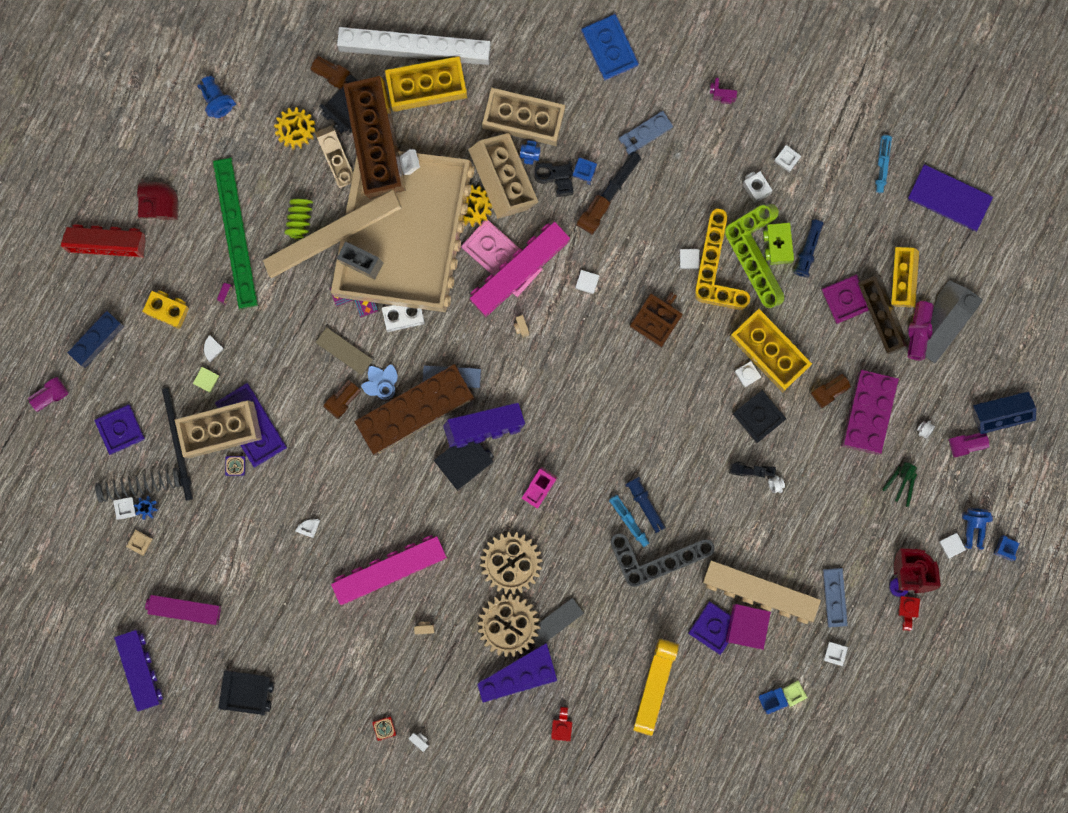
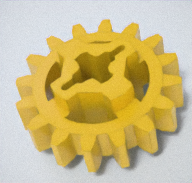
M298 107L295 108L294 112L288 108L287 114L282 111L283 117H277L276 120L279 124L274 125L275 129L278 130L275 132V135L281 136L278 141L280 143L285 141L284 146L287 148L290 144L292 149H295L296 145L302 149L303 143L309 145L308 139H314L311 133L316 132V129L311 127L315 125V122L309 121L312 116L310 114L306 115L304 109L300 113ZM304 120L307 123V130L302 126L304 124ZM298 126L299 130L292 131L291 127ZM283 127L288 131L286 137L283 134Z
M471 185L470 196H467L466 203L468 204L467 214L473 216V218L466 217L464 214V226H467L468 223L472 227H474L475 223L481 226V220L487 222L486 215H492L489 209L493 207L491 203H488L490 202L486 190L481 192L480 186L475 190L473 185ZM469 200L475 205L476 212L471 209Z

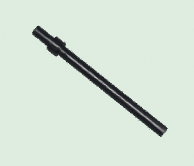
M164 388L162 393L181 477L179 479L180 486L183 487L185 500L190 501L193 500L190 486L192 484L191 477L188 476L185 459L181 450L170 389Z

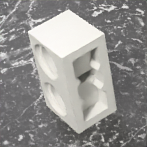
M385 304L386 307L382 308L387 332L425 324L422 309H417V314L410 317L407 315V310L410 307ZM397 312L399 317L397 320L391 321L388 319L389 314Z

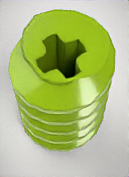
M292 199L289 201V204L293 207L288 208V212L291 214L287 215V219L291 222L285 224L289 228L284 231L287 236L301 240L305 238L303 234L309 233L308 230L304 229V226H310V223L306 222L305 219L311 218L306 212L312 211L308 204L314 203L313 201L307 199Z

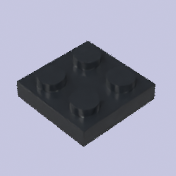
M763 390L732 414L756 444L786 420L785 416Z

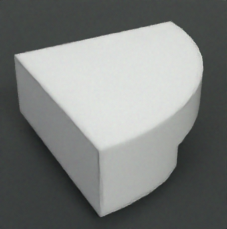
M209 335L205 341L204 353L208 361L211 362L224 349Z
M306 520L296 528L295 532L314 538L320 520Z

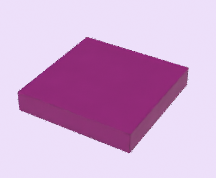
M857 274L821 289L836 325L869 311L858 285L860 281Z
M733 604L726 642L764 650L771 612Z

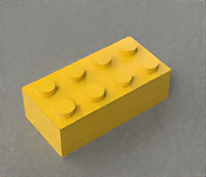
M460 56L385 70L393 112L467 98Z
M760 309L730 336V339L782 393L812 365Z

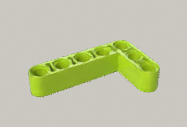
M765 204L755 208L729 224L725 229V235L762 304L767 308L781 305L784 301V294L751 234L778 217L779 211L774 204ZM765 209L769 210V217L765 215ZM750 218L754 220L753 227L750 225ZM735 227L739 230L738 236L734 232ZM744 244H746L748 247L747 252L744 251ZM753 260L757 263L756 269L752 265ZM762 277L766 280L765 286L762 284ZM771 294L775 296V302L771 301Z

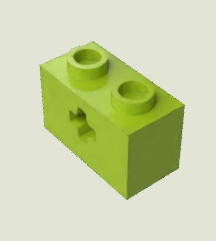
M790 223L767 225L766 230H763V240L767 242L768 249H765V259L769 260V265L793 263L794 254ZM776 240H778L780 244L782 243L780 248H777V245H774Z

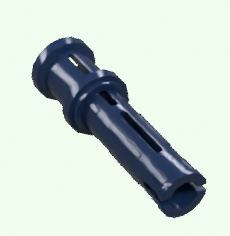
M812 220L803 251L798 254L799 261L797 267L793 270L795 275L809 278L810 276L809 270L811 264L815 261L814 251L824 225L820 220Z
M639 476L625 484V486L630 489L634 496L633 500L639 503L656 534L660 532L657 524L661 530L665 529L666 526H664L649 500V492L644 489Z

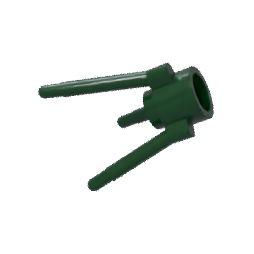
M903 462L902 466L897 467L882 491H886L900 474L899 478L903 480L897 492L895 502L899 501L908 481L910 485L906 507H909L917 477V467Z

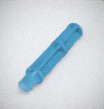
M890 135L881 136L878 166L880 167L879 179L875 180L877 185L876 193H883L884 186L887 184L892 141Z
M619 495L612 496L609 499V503L613 505L621 520L624 521L636 538L635 540L639 541L644 548L649 544L645 533H642L631 512L628 511L620 500Z

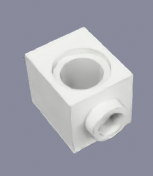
M761 171L757 174L752 172L745 177L746 180L743 186L754 204L772 193V189ZM758 182L762 188L754 190L751 184Z

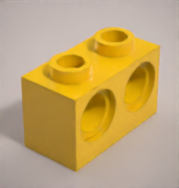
M158 290L157 293L151 291L142 312L180 329L189 308L185 305V301L178 298L172 300L168 298L167 293ZM162 300V307L154 309V302ZM173 308L180 309V313L176 317L171 316Z

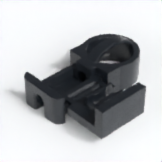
M571 161L564 165L552 166V163H542L536 166L534 179L538 183L547 184L554 182V184H557L556 197L573 195ZM545 168L550 172L541 175L536 174L537 170Z
M743 462L730 464L729 474L745 477H775L776 467L754 465V469H752L753 467L747 466Z

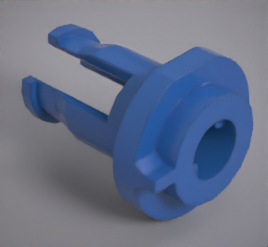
M213 76L201 79L204 85L198 84L197 87L201 89L202 95L208 104L205 108L208 117L221 118L227 115L232 110V107L236 105L232 96L223 94L220 87L215 83Z
M968 508L967 512H962V519L967 520V543L965 548L972 549L974 528H978L977 547H979V550H983L986 523L993 521V515L986 509Z

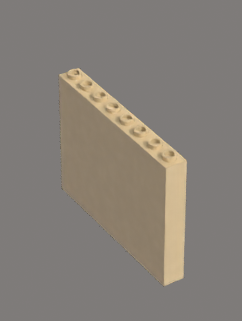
M399 151V156L403 155L405 152ZM416 153L420 168L410 175H403L406 191L396 193L402 208L340 241L338 255L346 241L382 260L384 264L376 279L365 276L337 260L331 294L338 298L446 312L447 307H450L451 304L449 293L450 288L453 289L454 286L453 271L457 269L458 265L456 254L461 248L460 233L464 231L463 215H466L468 210L466 199L471 193L469 182L470 178L474 176V166L470 160ZM357 156L345 216L377 199H369L364 195Z

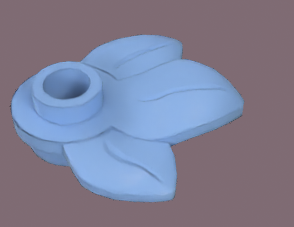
M389 365L384 371L370 366L368 370L369 381L361 385L364 392L370 396H378L383 400L391 399L395 394L394 384L398 379L396 369L393 365ZM384 387L389 388L387 394L382 393Z

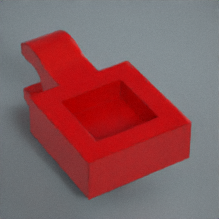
M900 597L898 616L904 617L902 630H912V618H918L920 598Z
M560 707L559 720H553L551 740L571 741L572 722L567 721L568 707Z

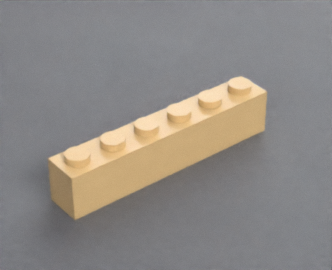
M714 561L709 562L702 582L706 584V589L715 592L717 589L723 590L726 596L735 598V595L742 597V601L751 605H753V602L761 604L760 608L771 611L772 608L779 611V615L787 618L790 615L798 617V622L807 625L808 622H814L821 602L817 598Z

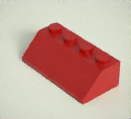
M72 225V227H66L61 247L68 253L144 258L145 234L137 228L121 231L122 228L110 227V230H105L101 226H91V229L84 228L83 225Z

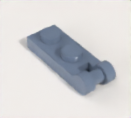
M664 111L621 136L619 141L627 148L626 152L628 155H631L671 130L673 125ZM634 137V138L636 139L637 143H636V144H632V142L630 141V139H632V138Z

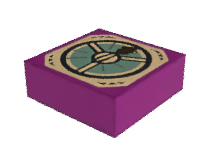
M223 283L217 297L219 303L227 304L233 290L230 284Z

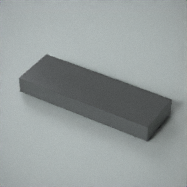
M573 598L536 625L541 627V629L535 630L539 637L533 636L532 638L536 642L537 648L584 614Z

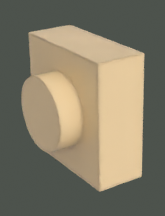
M523 315L516 317L517 323H514L516 333H521L522 338L529 336Z
M418 622V626L414 627L415 634L435 633V626L430 625V622Z

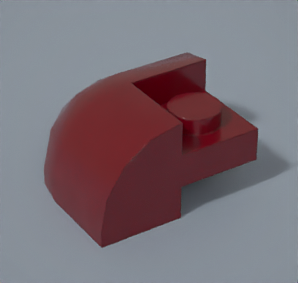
M139 182L137 189L138 218L178 220V196L173 187L163 182Z
M899 549L894 560V574H897L899 590L925 593L941 587L937 561L934 562L931 556L925 553V550Z

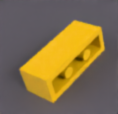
M895 247L891 304L896 307L915 308L919 250L916 248Z

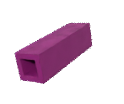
M150 595V599L147 598L145 610H148L147 614L211 625H219L222 606Z

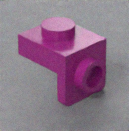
M715 78L714 83L710 85V94H713V100H718L722 104H732V102H735L737 90L718 89L719 78Z

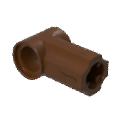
M320 56L315 58L310 68L312 72L323 77L329 84L340 90L343 84H345L346 78L351 74L346 68L338 64L334 65Z
M596 195L587 211H584L576 226L593 235L611 203L604 197Z
M840 374L810 394L819 407L823 409L833 402L837 396L851 388L848 379L843 374Z
M348 380L336 394H333L326 401L323 407L338 420L347 411L348 405L357 397L361 390Z

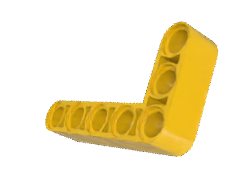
M715 209L711 212L695 287V298L702 303L743 310L750 302V295L746 291L714 285L727 222L726 212L722 209ZM721 215L723 221L716 223L713 220V216ZM711 233H716L719 235L720 239L718 241H712L709 235ZM712 251L715 253L716 258L709 260L706 257V253ZM709 270L712 272V277L706 279L703 277L702 272ZM705 288L708 290L709 295L701 297L698 290ZM719 292L726 293L727 300H719L717 294ZM736 297H745L746 303L743 305L738 304Z
M658 639L633 728L635 732L649 736L653 734L671 666L678 652V643L664 639Z

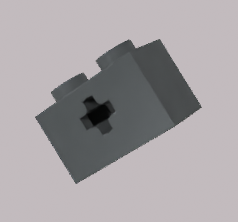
M346 241L337 257L341 264L374 280L384 264L379 257Z

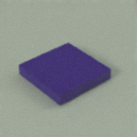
M130 404L94 420L109 455L146 440Z
M709 601L688 634L721 655L728 645L726 639L731 615Z

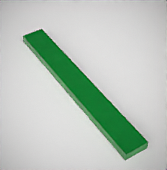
M232 158L213 161L238 308L240 310L256 307L258 302Z

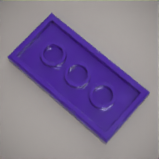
M925 164L908 197V200L975 232L978 231L993 199L992 196Z
M246 383L216 401L215 404L217 408L244 401L254 402L262 440L240 446L252 466L256 468L287 449L251 387Z

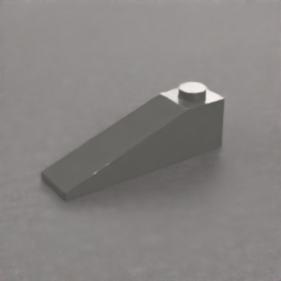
M950 280L938 294L932 313V337L928 340L925 357L934 364L983 301V299L969 289Z

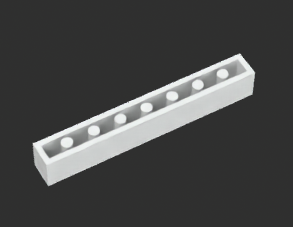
M339 27L337 43L339 51L428 60H443L460 56L461 63L489 65L491 50L490 41Z

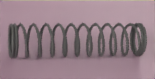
M173 468L174 487L170 481L168 470L166 469V488L163 484L160 471H158L159 490L156 487L152 472L150 473L152 481L151 491L147 485L145 474L143 473L144 493L140 488L137 475H135L137 492L136 494L134 493L130 482V477L128 476L129 496L127 495L124 489L122 478H120L122 489L121 497L117 492L115 480H112L114 485V498L111 497L107 481H105L107 493L106 500L103 497L101 484L98 482L95 484V491L98 502H107L108 495L111 498V500L115 499L116 494L120 499H122L123 491L128 498L131 495V491L135 496L138 495V490H140V492L144 495L146 492V487L150 493L153 492L154 487L159 492L161 490V484L165 490L168 489L169 483L173 489L175 487H181L179 481L180 475L178 468Z

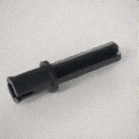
M633 152L615 177L609 180V185L600 196L611 202L618 190L621 191V186L641 161V157L637 153Z

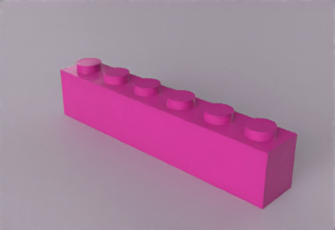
M556 222L545 225L541 229L542 233L538 237L533 236L527 242L528 246L524 250L520 248L514 253L513 260L509 263L507 261L498 268L500 271L495 276L491 274L484 281L486 284L482 288L477 287L471 292L470 302L485 318L570 242L569 236Z
M430 535L422 539L423 543L417 546L415 543L404 547L405 551L399 554L398 551L388 554V559L383 561L377 559L370 562V567L363 569L359 567L352 570V575L345 577V575L334 578L335 582L331 586L341 606L447 559L438 537Z

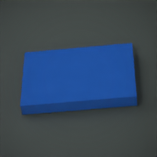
M616 14L581 29L604 81L639 66Z

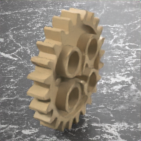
M508 532L506 538L501 533L500 540L493 537L495 543L491 544L488 542L487 544L490 549H483L487 555L480 557L482 560H485V563L481 564L480 567L486 568L482 575L488 574L485 581L492 580L493 582L490 587L498 585L497 591L499 592L504 588L505 594L508 593L509 589H511L513 595H515L516 589L523 593V586L529 590L528 583L535 584L533 577H540L536 570H542L540 566H537V563L543 562L541 559H537L541 552L534 551L537 545H530L532 539L526 542L525 535L521 539L518 538V532L515 533L514 537H511L510 532ZM513 544L519 547V553L516 555H511L508 552V548ZM522 553H526V556L515 562V568L510 566L500 574H497L500 568L508 564L507 560L509 558L514 560ZM497 555L503 557V564L500 566H495L492 562L493 558ZM523 560L530 563V569L527 571H522L519 568V564ZM507 571L514 573V580L511 582H506L503 579V575Z
M512 594L509 595L508 599L505 595H502L501 601L494 597L495 603L493 604L488 601L490 608L483 607L482 609L486 613L485 615H479L483 622H478L477 624L483 628L478 630V632L484 633L480 640H487L484 646L489 647L491 645V652L498 649L497 655L501 656L503 651L505 657H509L510 652L513 657H516L517 651L520 654H524V647L530 650L528 644L536 643L532 639L533 636L539 637L535 630L541 629V627L536 626L535 623L539 622L540 619L534 618L538 612H531L533 605L526 606L527 599L520 602L521 596H517L514 600ZM505 607H509L511 614L505 618L502 615V611ZM497 615L509 623L512 621L511 625L521 631L523 636H520L511 629H507V626L495 619V616ZM520 618H525L527 621L524 628L518 626ZM498 623L500 631L494 634L491 627L493 624ZM510 634L516 636V641L512 645L507 642V637Z

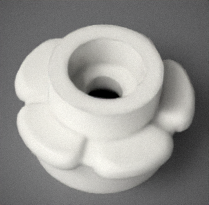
M930 420L927 423L923 421L917 429L919 436L928 438L935 426L931 424Z
M775 475V477L768 480L770 490L773 493L783 492L782 488L785 487V483L782 477Z

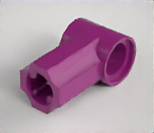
M55 377L48 381L44 388L30 396L28 400L35 411L39 412L52 402L63 399L69 392L60 378Z
M977 433L969 436L962 435L948 439L953 458L990 447L986 433Z

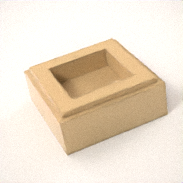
M135 530L126 547L144 556L153 539Z

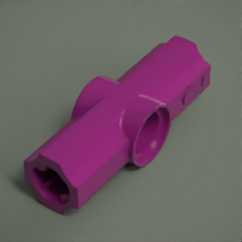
M926 301L916 302L914 319L909 325L910 343L907 355L909 359L915 361L925 360L927 343L932 337L931 319L934 307L932 303Z

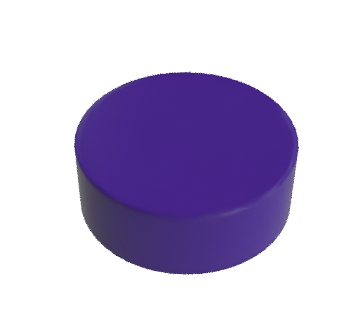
M894 578L889 584L891 594L896 597L904 596L909 591L899 590L898 578Z

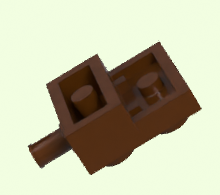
M670 292L665 301L650 294L630 325L631 329L661 348L683 316L682 313L671 306L677 297L675 294L672 297V292Z

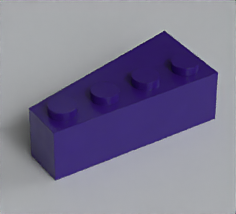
M547 643L478 683L482 703L557 681Z

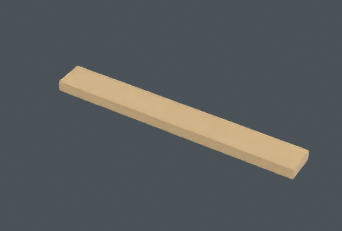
M392 190L264 259L263 262L269 277L273 278L401 209L402 206L396 192Z

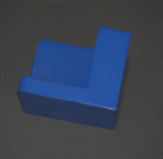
M579 157L573 177L587 181V184L591 185L597 164Z
M1005 535L1000 536L994 555L1009 561H1015L1017 558L1015 554L1020 543L1008 539Z
M781 687L759 696L765 714H770L789 706Z

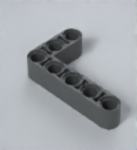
M624 534L614 535L610 542L625 581L631 587L640 586L707 558L713 554L715 549L713 542L705 539L639 566L630 543ZM621 537L624 539L625 544L622 548H617L614 545L615 538ZM701 544H709L711 550L708 554L701 552ZM684 551H690L693 554L691 561L683 559L682 554ZM624 555H629L632 558L631 565H623L621 558ZM667 558H672L675 561L674 568L668 569L665 566ZM653 565L657 568L655 576L648 575V566ZM631 573L639 575L640 580L638 583L633 584L629 581Z

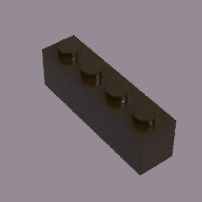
M875 275L859 282L858 285L886 353L893 354L909 347L881 277Z

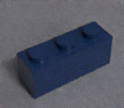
M106 311L67 353L82 367L86 368L124 326L112 314Z
M1028 391L973 405V418L980 434L1036 421V406Z

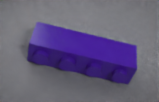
M519 403L448 419L443 428L449 446L460 448L468 445L469 442H483L486 440L485 438L489 437L497 439L505 433H510V435L517 434L525 425Z
M135 630L114 637L137 712L161 705V700L164 697L161 689L157 688L155 682L158 681L155 670H152L150 666L152 662L150 652L145 650L144 644H146L144 633H140V630Z

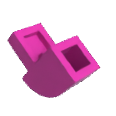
M541 467L522 499L538 509L558 477Z

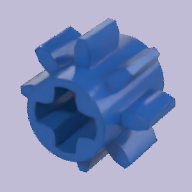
M527 140V145L522 144L520 158L524 159V164L533 165L534 160L539 161L541 147L536 146V141Z
M149 496L146 497V500L139 498L140 503L134 505V507L138 508L135 514L137 516L143 514V520H146L147 516L153 519L154 511H159L154 506L157 504V501L150 502L151 498ZM144 504L150 505L148 508L149 512L142 511Z

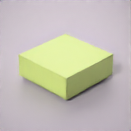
M201 367L193 384L211 393L219 375Z
M799 681L782 689L790 707L807 698Z

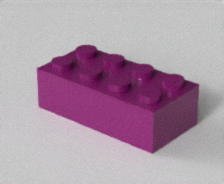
M865 370L858 372L842 447L875 455L882 454L898 378Z

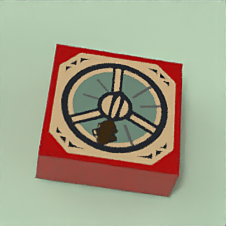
M391 717L372 722L377 741L396 736Z

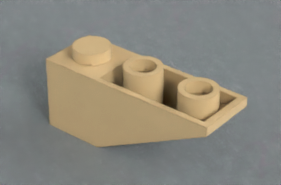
M331 125L315 132L339 189L351 184L353 172L333 126Z

